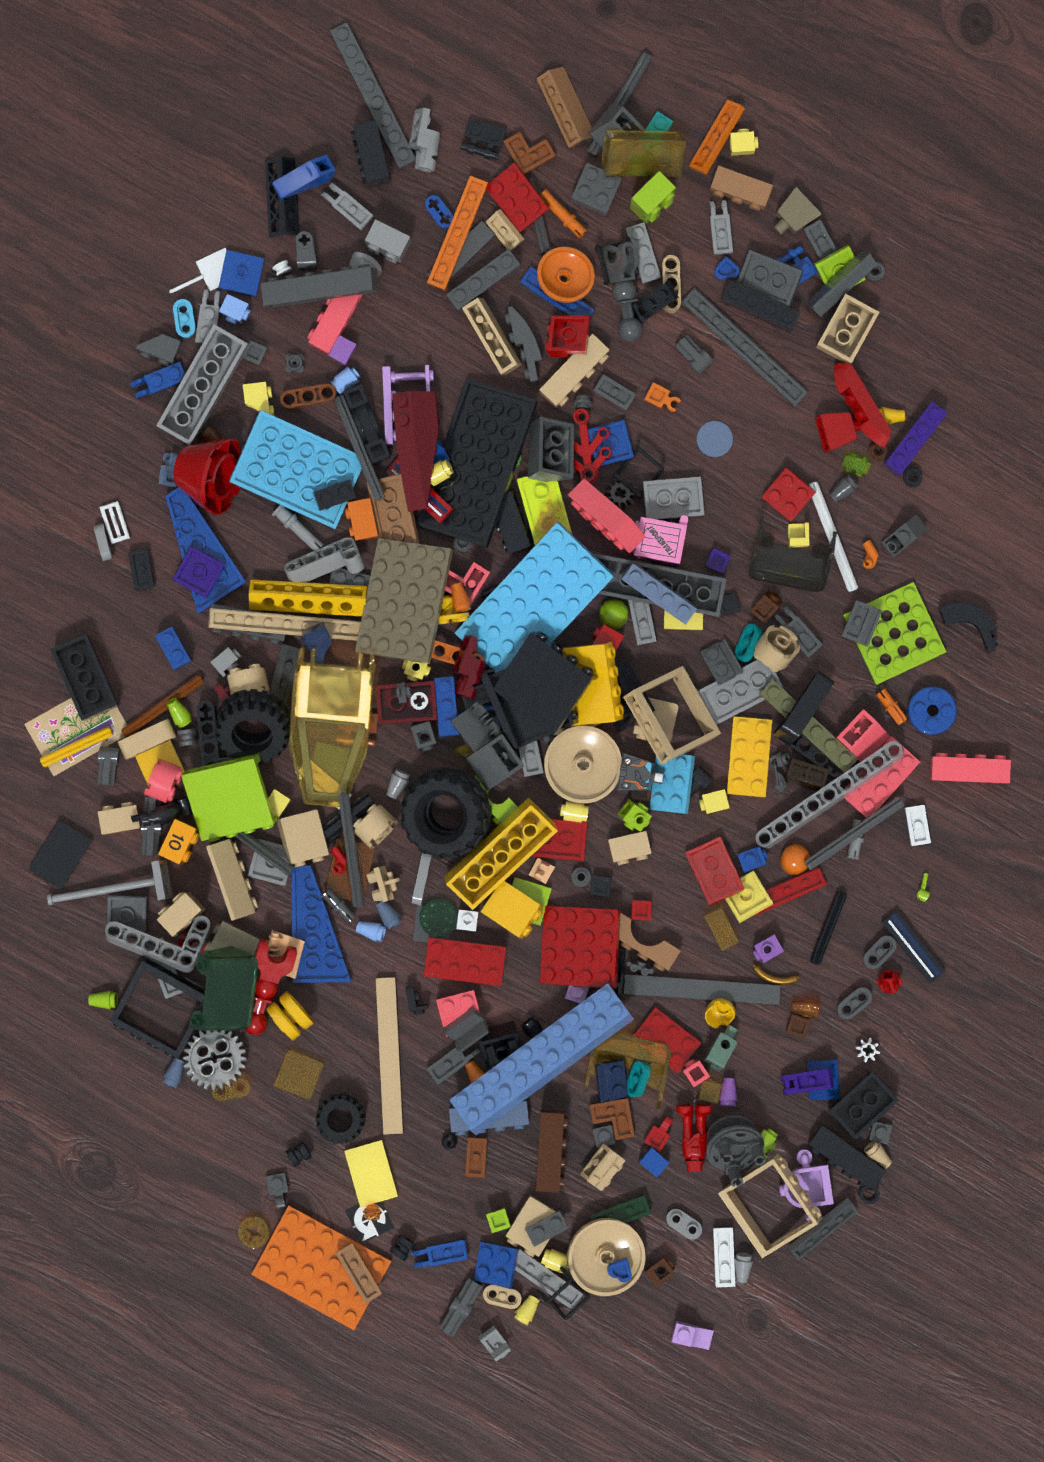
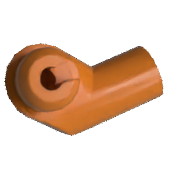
M868 540L862 544L867 552L863 566L866 569H872L877 563L879 554L872 541Z

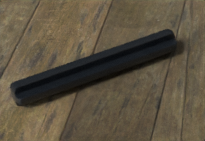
M841 891L836 893L810 959L811 963L821 964L846 900V893Z

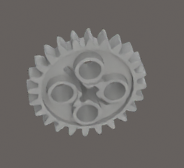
M217 1027L214 1028L213 1032L207 1028L206 1034L199 1031L200 1037L193 1036L195 1042H188L191 1048L184 1050L189 1054V1056L183 1057L185 1061H188L184 1068L190 1069L187 1075H194L191 1080L192 1082L198 1080L197 1085L199 1087L205 1084V1090H208L210 1086H212L213 1091H216L217 1086L224 1090V1084L231 1087L230 1081L233 1080L237 1083L238 1081L235 1076H242L239 1070L246 1069L242 1062L247 1061V1058L242 1057L246 1050H240L243 1047V1043H237L239 1038L238 1036L232 1038L233 1033L231 1031L226 1035L225 1028L220 1033ZM226 1043V1050L223 1052L218 1051L219 1044ZM208 1048L206 1056H199L200 1049ZM228 1054H232L231 1057H223ZM214 1055L218 1057L217 1063L212 1061ZM199 1061H207L200 1065L198 1064ZM224 1062H231L232 1066L229 1070H222ZM207 1066L213 1069L210 1075L203 1074V1070Z

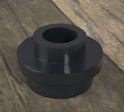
M910 468L905 471L903 481L908 487H917L922 482V473L918 469ZM915 475L916 480L913 482L910 481L909 476Z

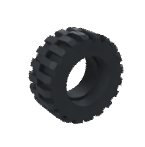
M245 689L239 691V694L233 693L222 702V706L218 710L215 737L219 742V747L222 750L225 749V754L229 757L233 756L234 759L259 753L261 761L258 764H262L263 761L266 763L272 761L273 757L277 758L281 755V752L285 751L289 742L291 729L289 709L285 708L286 704L282 700L278 701L277 696L274 694L269 695L264 690L260 692L257 689H251L250 691ZM244 720H257L266 724L269 730L260 734H251L240 729L237 724Z

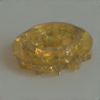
M249 1217L240 1224L238 1237L246 1247H261L269 1237L268 1225L261 1218ZM256 1225H258L257 1232L260 1235H255L254 1238L250 1240L251 1233L248 1232L246 1228L253 1229Z

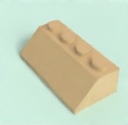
M231 839L206 846L231 921L257 913L255 910L258 908L255 897L251 898L249 892L252 889L248 878L245 879L243 872L246 871L242 860H238L236 854L239 853L236 841L232 842Z

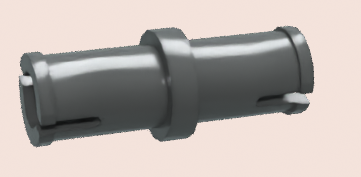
M330 887L325 889L330 896L325 891L321 893L320 896L332 906L331 909L337 912L346 923L351 921L347 914L352 919L355 918L356 914L345 904V900L343 898L340 899Z

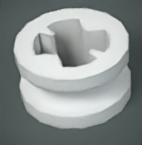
M284 260L272 267L273 271L277 272V277L286 274L292 269L291 266H288V260Z
M417 692L412 695L410 702L415 709L422 710L427 706L428 698L424 693ZM418 695L425 699V702H422L420 707L417 706L418 704H414V700L417 699Z

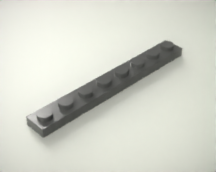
M346 22L330 30L398 168L401 169L415 162L416 158L411 148H408L409 144L348 23Z

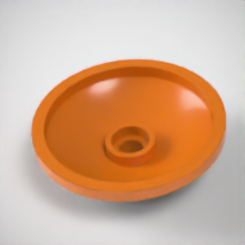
M571 247L554 248L548 251L538 264L537 280L541 289L547 296L558 302L571 303L579 301L590 292L594 284L595 273L593 265L588 257L577 249ZM560 278H565L566 282L561 281Z

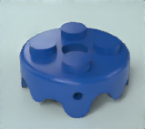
M929 686L914 693L907 705V714L911 725L916 730L925 735H937L945 732L952 726L956 719L957 706L949 692L940 687ZM935 705L938 713L935 716H930L927 713L928 706Z

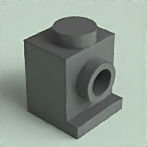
M430 721L412 726L411 730L417 748L422 749L423 752L434 749L433 745L437 743ZM427 734L428 740L422 741L421 735Z

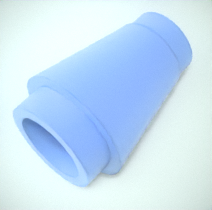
M359 921L356 932L375 942H382L386 933V927L382 926L381 923Z

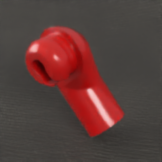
M336 845L330 852L336 858L333 872L336 875H340L346 870L347 857L339 846Z

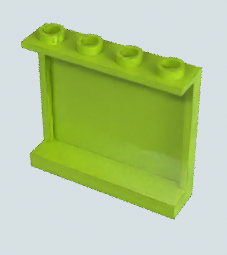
M259 753L189 769L181 775L201 841L208 840L213 842L219 840L222 836L231 838L240 832L248 834L256 831L257 828L262 827L263 830L274 827L279 818L278 816H273L258 767V763L261 761Z

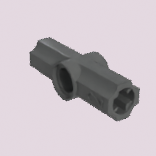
M145 797L144 812L150 814L152 810H156V807L162 806V801L152 797ZM141 823V834L143 835L142 855L159 856L162 825L160 823L155 825L151 823V826L143 827Z
M471 1278L466 1280L459 1295H456L448 1309L449 1312L439 1327L442 1332L454 1337L462 1321L467 1318L474 1306L473 1303L483 1287L480 1283Z

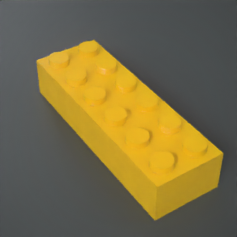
M527 798L444 876L446 885L473 910L558 831L556 824L530 798Z

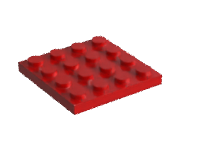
M545 906L540 984L603 987L608 983L611 988H617L620 910Z

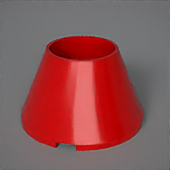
M224 438L184 447L178 454L174 465L173 477L176 486L207 512L214 515L225 513L232 506L230 501L233 496H238L241 488L228 482L242 452L238 446L240 443L232 438Z

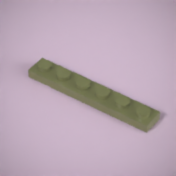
M773 679L759 693L784 718L787 717L797 702ZM812 716L801 734L843 773L847 772L858 758Z

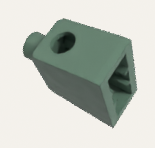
M728 1025L724 1033L720 1032L702 1062L718 1072L722 1070L737 1045V1041L734 1038L738 1030ZM722 1042L726 1044L725 1049L721 1047Z

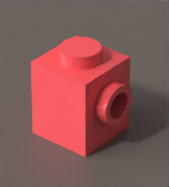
M691 1059L684 1064L685 1068L682 1069L693 1087L710 1077L699 1059L696 1061Z

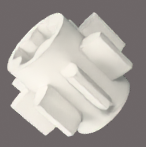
M871 1038L868 1039V1042H864L861 1039L862 1045L855 1047L860 1051L857 1057L864 1056V1062H867L868 1058L875 1061V1053L880 1054L875 1049L879 1044H871ZM870 1045L869 1047L872 1049V1053L869 1052L868 1055H866V1052L863 1051V1048H867V1046Z

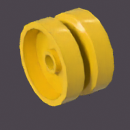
M286 991L279 997V1001L285 1009L273 1002L266 1010L279 1029L294 1041L301 1035V1031L295 1023L297 1022L303 1029L307 1030L314 1024V1021L299 1002Z

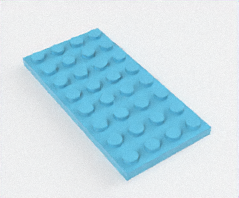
M558 521L471 614L468 621H465L458 628L455 634L462 641L465 635L478 638V647L475 653L482 655L485 663L490 668H494V671L497 673L509 666L530 632L541 631L548 636L550 642H553L615 575Z

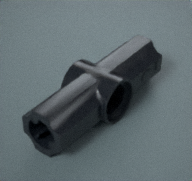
M367 792L350 805L353 825L367 813V810L373 804H376ZM341 811L322 827L324 834L330 841L343 832Z

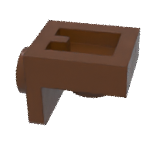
M767 590L750 612L763 623H766L783 601L776 592Z

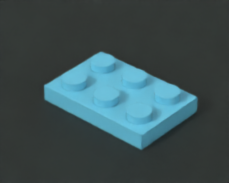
M681 755L661 765L656 756L654 771L663 772L665 775L663 784H652L649 810L688 814L695 756Z

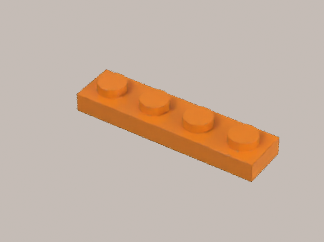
M730 100L726 101L690 162L689 167L707 175L745 110L742 105Z

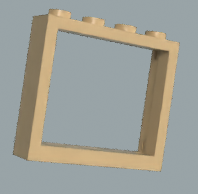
M683 666L632 690L623 697L661 765L703 745L721 734ZM672 678L704 733V736L675 751L642 694Z
M779 1153L768 1159L763 1165L757 1166L741 1176L743 1183L773 1165L810 1218L808 1221L774 1242L769 1243L733 1189L737 1188L736 1183L735 1187L730 1183L718 1193L762 1258L816 1226L822 1220L820 1209L811 1202L809 1193L803 1190L799 1184L798 1177L790 1171L787 1161Z

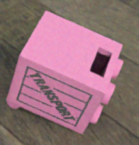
M685 515L681 516L679 524L641 517L640 521H636L635 524L646 537L631 551L633 558L679 567L688 517Z

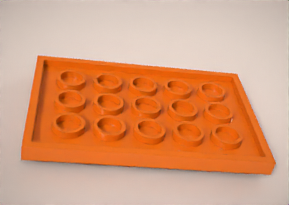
M288 1205L251 1275L355 1330L369 1302L364 1303L335 1253L353 1242L377 1285L380 1284L391 1260Z

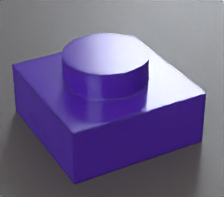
M713 548L705 567L723 574L731 556Z

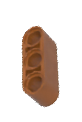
M321 384L287 390L281 394L280 401L285 409L294 410L332 403L337 397V393L333 385ZM325 389L333 391V395L330 398L322 396ZM307 392L313 393V400L305 401L303 399L304 394ZM286 396H293L295 398L294 403L291 405L285 404L284 399Z

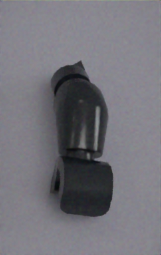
M187 796L175 799L172 803L156 807V810H152L150 814L144 812L133 815L131 820L133 823L142 821L143 827L151 826V823L163 825L172 822L179 816L191 815L193 812Z

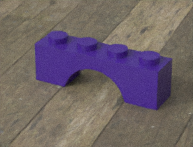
M932 401L883 466L899 477L946 416L947 412Z

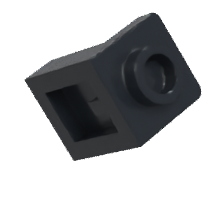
M413 987L406 988L409 1012H413L414 1015L425 1013V1009H429L428 1004L416 1006V1003L419 1002L418 991H414Z

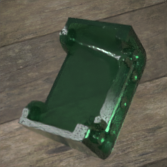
M233 946L198 953L197 969L202 975L207 976L203 1012L195 1011L191 1014L189 1027L198 1031L243 1030L249 1028L252 1020L258 962L255 956Z

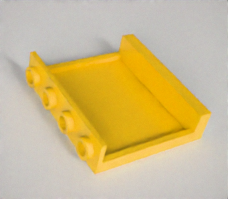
M612 642L564 648L563 651L566 654L574 655L579 659L578 663L582 666L590 667L594 671L593 674L598 677L597 680H592L576 704L575 709L579 715V718H577L579 723L572 726L616 722L623 719L624 708L620 700L621 688L618 685V668L615 665L616 652Z

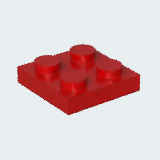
M786 467L763 494L762 498L791 522L816 491Z

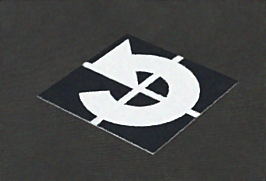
M382 1201L360 1207V1204H357L345 1210L361 1244L394 1228Z

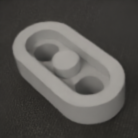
M674 1208L667 1213L666 1221L668 1225L686 1238L694 1240L701 1235V1224L684 1211ZM678 1215L680 1220L674 1222L672 1220L673 1216ZM691 1226L696 1228L695 1233L689 1232Z

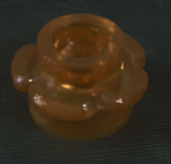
M368 1205L363 1210L364 1218L367 1220H379L382 1211L378 1209L377 1205Z

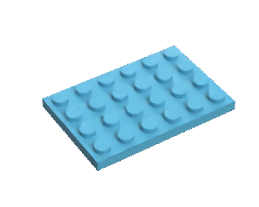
M259 410L228 482L336 529L347 501L319 511L313 492L346 480H350L354 488L362 468L356 453Z

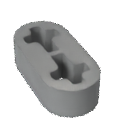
M104 524L94 525L102 560L113 559Z

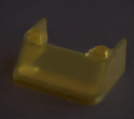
M617 1033L613 1034L591 1051L582 1093L587 1092L591 1075L596 1076V1063L601 1064L607 1061L623 1059L625 1067L632 1069L636 1061H646L651 1068L647 1086L658 1090L655 1108L659 1109L671 1057L669 1046Z

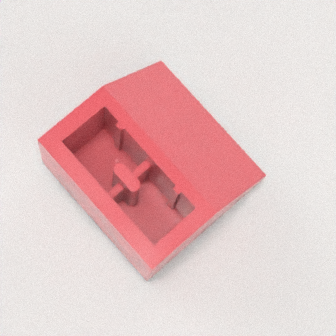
M863 709L839 733L836 739L861 762L875 753L890 736Z

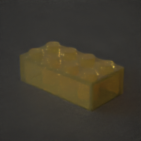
M605 130L601 168L606 176L654 177L660 171L665 177H681L686 140L681 132Z

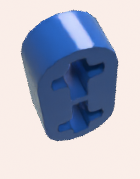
M429 196L425 201L427 212L441 229H449L453 219L452 213L438 196ZM431 200L439 202L437 204L438 212L433 207L429 208ZM442 213L444 217L449 216V224H441L442 218L439 214Z

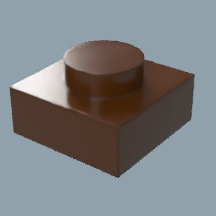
M791 1014L786 1033L805 1039L811 1020Z

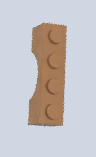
M620 913L619 940L622 941L620 945L629 951L631 948L637 950V956L645 961L648 958L655 962L653 966L659 970L664 971V969H667L669 971L681 950L665 940L653 946L640 944L631 933V919Z

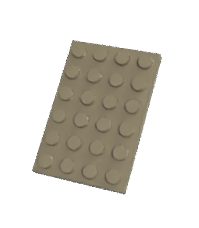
M378 538L355 652L430 664L453 554L451 548Z

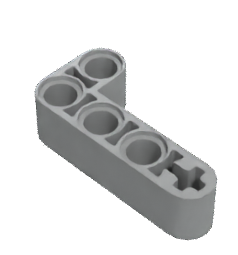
M346 537L288 562L284 566V571L289 582L307 583L344 566L347 567L349 573L356 574L364 569L365 564L354 539Z

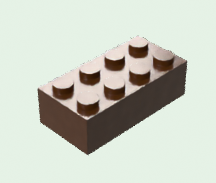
M540 1110L536 1191L559 1193L560 1188L564 1187V1175H560L561 1168H565V1155H562V1149H566L567 1137L563 1135V1129H567L568 1116H564V1111Z

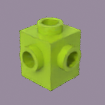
M630 799L627 800L618 813L621 819L625 821L624 825L632 831L635 828L640 832L649 825L652 817L647 812L649 809L641 802L636 804Z

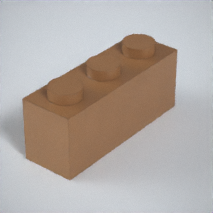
M718 166L710 191L716 197L723 198L726 196L731 198L733 203L741 205L743 202L748 204L749 208L760 211V209H765L773 185Z

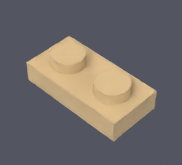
M501 209L496 211L486 221V224L507 250L513 251L524 240L523 236Z

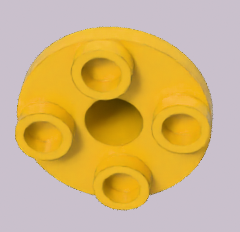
M452 595L444 596L438 625L450 623L449 619L452 620V623L468 621V617H470L469 612L456 613L455 609H453Z

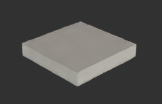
M257 839L287 862L283 845ZM254 851L248 876L286 886L288 875H285Z

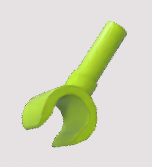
M927 873L923 874L922 885L916 895L923 902L927 901L930 892L925 890L928 879Z

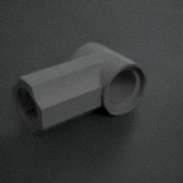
M688 335L675 345L676 349L688 360V364L698 375L714 362Z
M100 746L97 784L114 786L120 748Z

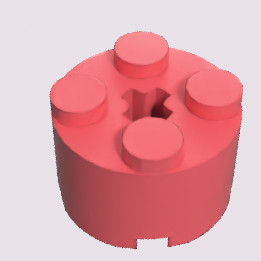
M158 759L148 781L149 787L145 789L144 795L167 803V801L171 803L175 795L176 788L174 786L175 784L179 785L182 778L183 770H181V767Z

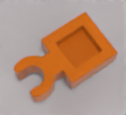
M654 382L644 401L662 409L663 405H666L671 412L676 411L675 408L671 407V402L676 401L680 403L681 400L678 397L670 398L668 396L670 391Z

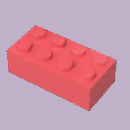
M583 479L568 494L572 500L570 504L577 511H580L579 514L586 521H591L590 524L597 531H602L601 533L609 541H614L613 544L619 550L624 548L630 554L646 537L628 515L587 480Z

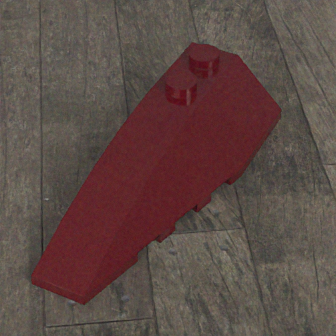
M406 391L393 393L396 442L408 512L427 510L431 491V476L434 471V456L437 451L436 442L440 431L436 392Z

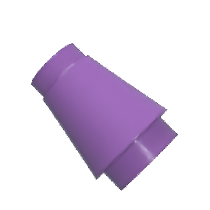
M723 1078L718 1100L720 1101V1106L736 1107L738 1099L735 1079Z

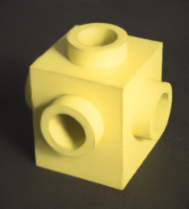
M404 660L402 669L405 670L404 674L407 675L406 679L418 682V679L423 681L424 677L427 678L431 669L426 663ZM414 664L420 665V669L418 671H414L412 669V666Z

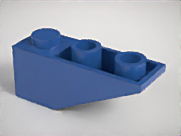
M326 154L294 169L272 182V185L282 200L330 182L336 169Z

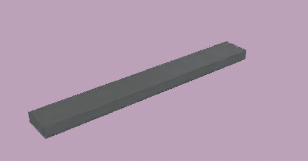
M695 288L683 299L681 303L794 407L808 394L798 382Z
M625 974L624 994L703 1000L722 998L731 1002L779 1005L781 985Z

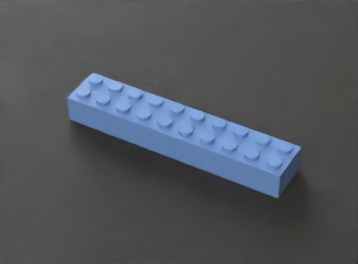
M607 983L451 1098L450 1102L469 1129L475 1135H478L634 1020V1018Z

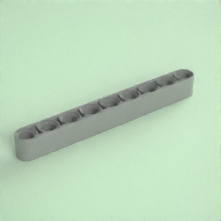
M896 741L886 744L758 831L756 842L764 849L772 848L900 761L904 756L903 747ZM893 747L900 749L899 754L896 756L890 755V750ZM877 758L883 759V764L880 767L874 766V760ZM861 769L867 770V775L864 778L857 776L858 771ZM844 780L851 781V786L847 789L841 787ZM828 791L835 792V796L831 800L825 799V794ZM812 802H818L819 804L818 809L815 811L809 810V805ZM795 813H802V819L799 822L793 821ZM779 824H786V830L778 833L777 826ZM768 834L770 841L762 844L761 837Z

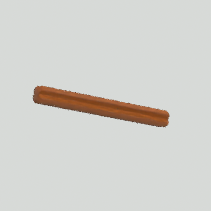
M194 676L121 730L126 738L133 735L168 709L166 704L169 700L176 698L180 701L204 683L201 676Z

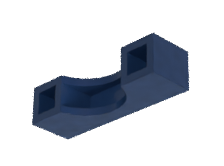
M324 622L303 630L304 637H301L304 648L309 647L311 654L308 657L312 666L316 665L319 672H316L319 683H324L326 687L323 692L327 701L331 700L334 705L354 697V692L346 674H336L330 671L324 664L325 652L332 644Z

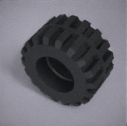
M332 1095L325 1099L318 1108L316 1127L320 1131V1135L325 1137L327 1141L334 1142V1144H346L353 1141L361 1133L365 1125V1112L358 1100L350 1095ZM343 1107L351 1113L352 1123L347 1129L336 1130L330 1125L329 1115L335 1108Z

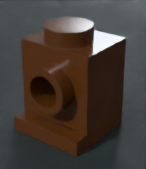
M662 1257L644 1271L657 1288L675 1274L673 1270L675 1265L669 1258L665 1260ZM659 1267H664L665 1271L664 1273L660 1274L657 1272V1269Z

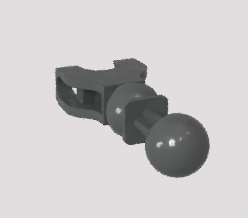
M627 241L619 244L618 247L606 245L601 249V254L609 282L615 283L612 287V294L618 302H614V305L621 304L623 320L618 325V334L624 341L634 342L642 335L643 328L640 321L634 318L632 302L638 301V299H634L636 287L631 281L635 279V270L638 265L637 250L632 242ZM626 247L629 251L628 256H626L625 252ZM608 251L611 253V259L608 257Z

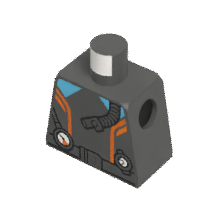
M623 753L617 790L651 791L652 783L663 784L665 774L654 771V763Z

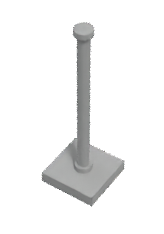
M167 860L151 862L153 878L56 895L51 893L47 894L48 904L54 905L56 902L153 885L156 887L158 900L173 898Z

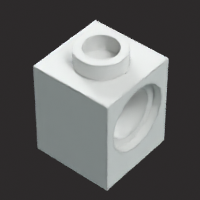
M459 909L456 929L476 931L478 912Z

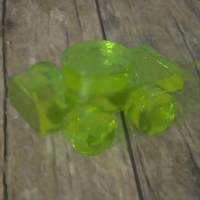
M850 453V455H845L841 466L845 467V472L851 473L854 470L856 471V476L862 477L863 474H868L871 463H868V458L861 456V459H858L857 454Z

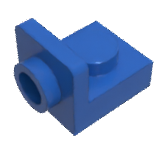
M760 846L737 854L744 873L766 865L765 860H768L765 849H761Z

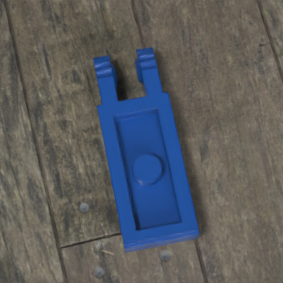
M177 362L145 375L144 378L137 379L130 384L133 388L147 383L149 389L141 390L135 394L136 399L180 384L185 373L181 363Z
M465 1239L411 1251L412 1256L428 1254L429 1260L414 1263L415 1268L429 1265L431 1267L469 1259Z

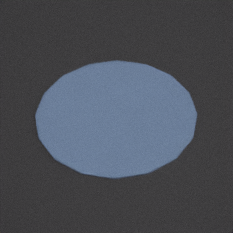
M711 421L701 426L697 433L696 441L702 453L710 457H719L730 450L733 436L726 424L720 421Z

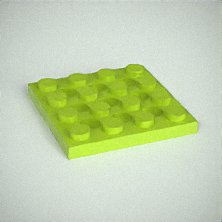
M914 582L867 603L874 608L882 610V612L889 611L892 614V618L888 622L883 621L880 615L872 638L878 636L882 639L883 643L880 647L872 645V638L868 647L856 643L875 685L946 653ZM905 602L909 605L907 613L899 611L900 603ZM851 611L843 615L846 623ZM909 620L917 622L918 627L915 631H910L907 628ZM892 628L900 631L898 639L890 637L889 632ZM919 637L926 641V645L922 649L917 648L915 645V640ZM900 646L907 647V656L901 657L898 654L897 650ZM882 654L890 656L891 661L888 665H883L880 662Z

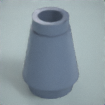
M381 901L376 905L384 926L388 927L389 930L402 922L400 914L387 901Z
M174 1058L162 1077L164 1078L162 1083L177 1088L178 1084H181L185 1062Z

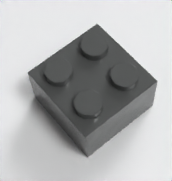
M586 163L571 197V202L607 217L621 185L622 178Z

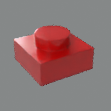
M632 900L631 920L651 921L652 901Z

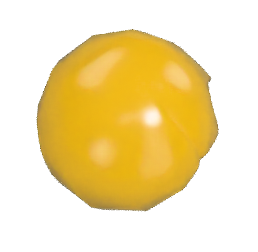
M722 998L714 999L706 1007L705 1020L708 1025L716 1029L721 1025L728 1026L735 1018L736 1009L729 1000Z

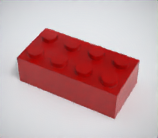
M429 937L424 977L501 986L506 947Z

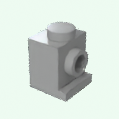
M228 647L213 659L211 664L225 678L227 676L225 672L227 670L230 672L231 669L238 666L237 662L242 656L235 648L231 650Z

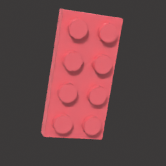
M891 736L882 747L892 741H898ZM893 747L890 750V755H898L900 749ZM904 747V756L900 761L844 798L865 818L876 812L920 763ZM882 758L874 760L875 767H880L883 764ZM861 769L857 776L864 778L867 775V770ZM851 781L844 789H847L851 786Z

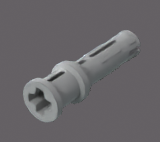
M280 505L272 513L273 517L276 516L284 524L285 528H290L313 551L320 549L324 545L297 520V515L292 514L286 507Z

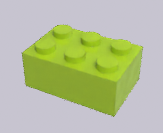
M659 171L631 198L630 209L645 224L649 221L653 223L660 216V210L663 207L666 210L674 202L676 187Z

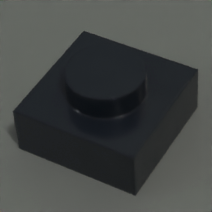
M736 593L723 596L720 610L721 617L741 612Z
M593 875L590 895L610 897L612 878Z

